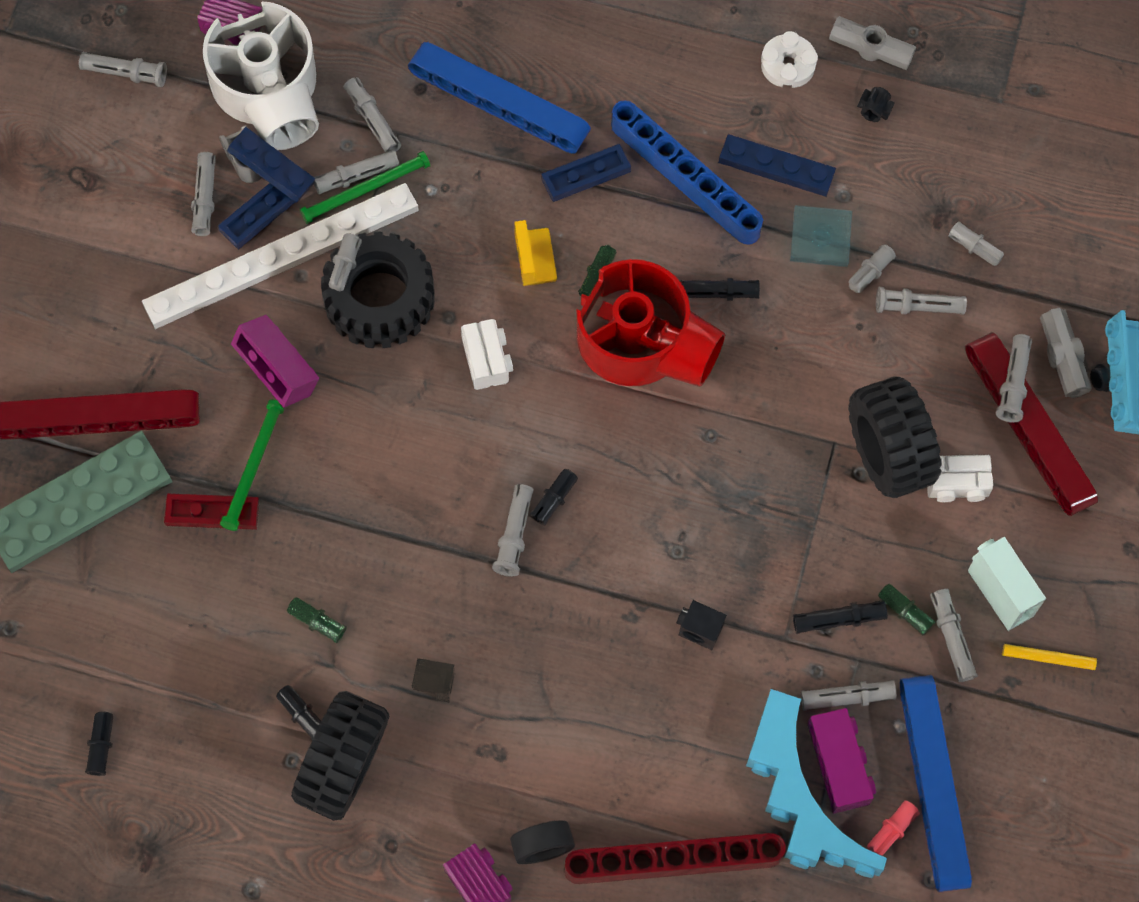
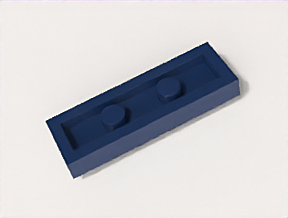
M247 127L241 131L228 147L227 152L296 203L315 181L313 176Z
M617 144L541 174V180L552 202L630 173L631 165L621 145Z
M269 183L220 223L218 229L239 250L292 206L295 201Z

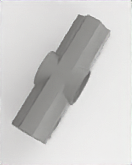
M841 16L836 19L829 40L859 51L860 56L865 60L876 61L879 59L904 70H907L916 50V46L887 35L884 28L878 25L866 27Z
M1051 309L1040 317L1048 342L1047 356L1049 363L1053 369H1057L1065 397H1081L1092 389L1083 363L1085 357L1083 344L1078 337L1075 338L1066 309Z

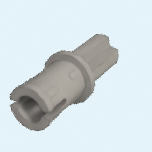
M959 221L953 226L948 235L949 238L968 249L969 254L974 252L994 266L998 265L1004 256L1002 251L983 239V234L978 235Z
M346 233L343 235L339 252L333 257L335 266L329 281L331 289L343 291L350 270L356 267L355 259L362 240L355 234Z
M881 245L870 259H865L862 262V267L850 278L849 288L856 293H861L873 279H878L882 274L881 271L895 259L894 250L888 245Z

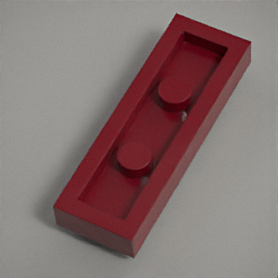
M167 493L164 523L166 526L223 528L220 525L221 519L227 515L234 496ZM258 497L246 498L238 518L240 523L238 529L257 530Z

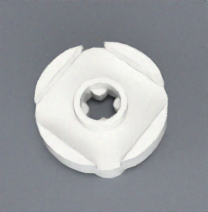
M788 31L783 35L772 38L764 46L761 56L762 72L776 86L783 87L784 84L792 85V88L800 87L813 77L818 55L810 42L798 36L797 33ZM784 57L793 58L795 64L787 63L785 65L783 63Z

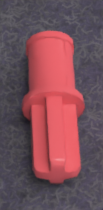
M904 800L898 810L889 819H885L882 822L883 827L868 843L867 849L883 856L897 839L904 837L906 828L920 815L917 807L911 802Z

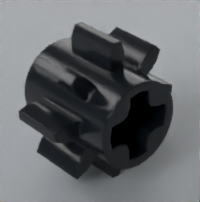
M874 87L871 92L867 89L864 90L857 107L862 108L861 115L866 120L879 122L881 118L884 120L888 119L895 102L890 101L891 94L886 89Z

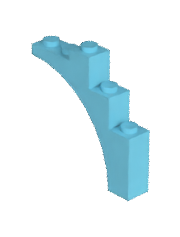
M771 689L746 766L752 768L751 771L757 775L769 777L771 774L776 776L765 812L771 813V818L780 822L788 823L789 820L795 821L784 857L790 859V864L808 869L809 866L815 867L821 856L825 858L824 862L829 865L843 867L844 864L856 868L855 872L861 876L873 878L874 875L880 876L884 870L887 858L862 847L843 834L823 813L810 793L801 771L796 747V721L801 699Z

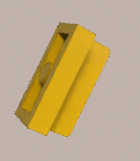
M526 220L514 222V235L523 286L556 282L557 272L549 229L528 230Z

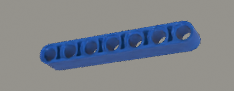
M429 42L421 44L408 64V69L416 77L565 152L576 153L591 130L589 124L582 118Z
M624 100L614 105L611 127L618 137L739 242L749 245L759 239L763 218L759 211L634 103ZM627 117L629 120H621L619 118ZM644 134H645V135H648V136H650V137H649V138H642V137H640V135H644ZM662 152H667V153H669V154H671V155H670V156H663V155H661L660 153H662ZM688 170L691 174H683L680 171ZM709 188L712 192H704L701 189ZM730 206L733 208V210L728 211L723 209L722 207ZM750 224L754 226V228L747 229L743 225Z
M932 675L902 678L899 682L900 696L935 886L938 892L971 888L972 884L971 871L935 681Z

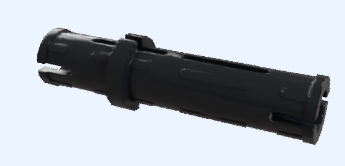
M733 278L720 281L679 280L688 298H727V301H733V298L759 299L760 295L759 280L740 281L733 280Z
M884 600L865 604L852 602L849 606L793 614V624L796 634L845 625L858 627L861 626V623L887 620L888 614Z

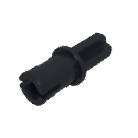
M564 469L552 486L544 490L545 495L535 509L531 511L530 516L535 521H541L540 524L546 526L558 506L564 505V498L578 480L577 475L569 469Z
M287 685L277 693V699L292 715L293 723L298 722L312 738L311 740H313L321 720L312 711L313 706L306 704L292 686Z
M100 711L94 716L91 740L87 741V745L90 748L85 773L89 775H106L108 751L113 746L110 742L113 714Z

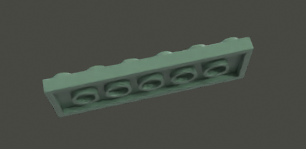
M142 430L0 509V555L11 573L172 483L171 477Z

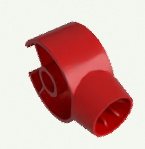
M621 260L599 269L597 284L590 296L581 295V305L583 308L581 311L576 310L577 344L585 363L601 378L623 386L647 385L666 376L701 387L718 359L726 336L725 332L690 311L687 293L681 282L670 271L658 264L645 260ZM633 289L653 293L668 302L679 316L682 329L672 325L669 321L655 316L651 300L643 293L635 292ZM628 290V292L616 299L614 305L603 301L596 316L610 323L588 335L583 324L599 296L604 298L611 293ZM617 347L622 352L635 354L649 348L658 353L640 358H627L614 355L608 351Z

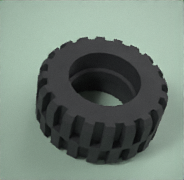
M374 231V235L366 236V233L358 234L357 236L362 240V243L356 255V267L350 270L343 291H337L329 287V281L335 266L333 257L338 254L339 249L336 248L330 254L331 261L325 262L323 268L324 276L321 277V289L327 317L330 323L335 325L336 331L341 336L348 334L349 341L356 345L362 341L367 348H374L375 344H382V348H389L391 343L398 341L399 345L405 343L409 334L416 336L421 331L420 323L423 325L427 324L430 319V311L434 308V279L430 262L426 261V255L421 249L417 248L415 250L414 242L408 238L401 241L398 234L391 232L389 236H384L383 231ZM373 273L394 275L406 285L403 295L394 303L384 307L365 306L351 296V290L354 285L363 277Z
M893 376L856 389L851 395L850 403L848 404L850 412L849 421L852 426L851 431L853 438H855L857 451L862 458L863 466L867 469L868 476L871 481H874L878 491H881L884 496L898 498L934 485L941 475L942 459L939 454L940 446L937 443V434L932 426L929 412L927 413L922 398L918 396L915 387H912L908 380Z
M349 691L339 692L335 696L313 737L291 792V797L296 804L333 821L344 818L364 780L383 737L390 717L386 708Z

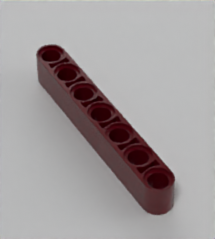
M991 332L966 344L965 351L970 363L999 407L1002 398L1000 387L1007 379L1010 354L1000 338L994 332ZM1025 379L1024 385L1027 389V396L1022 401L1021 410L1023 411V418L1021 421L1008 423L1062 510L1068 516H1072L1098 503V495Z
M169 390L0 402V439L184 428L196 426L200 422L199 393L194 390Z
M765 833L578 849L567 855L564 873L566 878L574 884H589L772 868L780 863L785 853L786 845L779 835ZM765 844L774 845L777 848L778 855L773 858L765 856L762 852V846ZM735 846L743 848L746 852V858L743 860L734 859L730 854V849ZM708 849L714 854L715 860L710 863H704L699 859L698 852ZM670 852H677L682 856L683 863L673 866L667 862L666 855ZM638 855H646L650 858L651 865L645 869L639 868L634 863V858ZM612 857L619 862L620 866L615 871H608L602 866V861L605 858ZM582 860L587 864L588 869L582 874H576L570 869V864L573 861Z

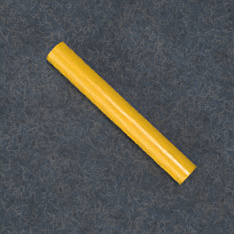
M1004 644L1002 656L1090 670H1095L1097 665V658L1010 644Z

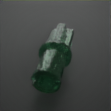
M602 245L592 265L587 267L588 274L578 290L580 296L582 294L590 296L599 280V269L613 262L616 250L610 245Z
M891 584L885 585L879 592L878 597L899 614L898 618L906 620L922 636L935 623L934 619H931L914 604L916 602L914 599L910 601Z
M295 597L288 605L287 612L307 624L310 631L316 630L332 639L335 643L341 640L347 629L345 625L326 615L324 609L318 610L298 597Z

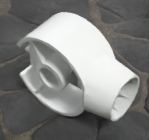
M262 1L263 12L245 19L242 17V14H238L239 21L221 27L220 21L217 18L205 36L203 59L211 92L217 104L231 117L241 122L253 124L261 138L277 150H286L304 143L318 130L319 122L311 99L316 85L313 46L306 25L295 13L281 5ZM265 25L268 34L255 31L250 32V30ZM244 33L239 36L241 41L238 46L225 45L224 40ZM295 43L306 54L307 60L298 77L287 85L282 75L280 59ZM214 73L243 76L246 87L257 95L245 94L229 88Z

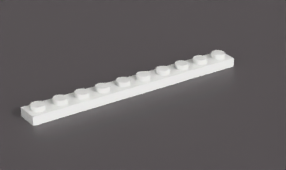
M401 184L142 300L143 306L154 328L157 329L341 246L343 235L346 233L355 235L361 233L368 234L419 211L418 204L407 184Z

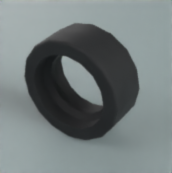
M563 820L545 822L525 828L513 834L510 838L518 864H533L550 860L568 853L575 847L569 823Z

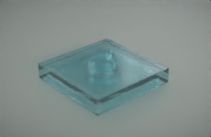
M795 205L790 261L848 267L852 211Z

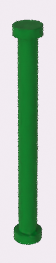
M421 151L417 153V157L309 208H306V206L300 208L306 224L313 222V218L421 167L424 169L430 167L426 153Z
M271 399L267 403V414L227 515L221 519L220 525L227 530L236 531L239 527L238 518L278 416L285 409L278 400Z

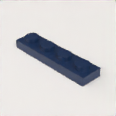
M730 134L726 137L718 162L827 197L836 170L835 167Z

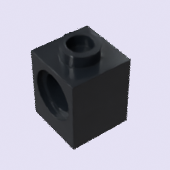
M693 600L689 609L683 607L676 624L681 625L678 636L713 650L727 615Z

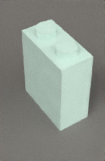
M1005 537L996 542L994 539H990L977 548L979 552L972 557L973 562L968 572L1009 631L1034 617L1046 600V597Z

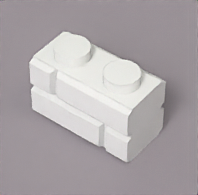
M494 319L463 325L461 327V337L474 389L478 390L492 385L497 386L508 383L509 372L513 371L510 354L504 355L502 346L507 345L504 329H498Z
M990 455L940 456L942 459L941 475L934 485L927 487L929 498H937L938 502H951L955 498L967 497V500L970 502H978L984 500L985 497H989L993 489Z

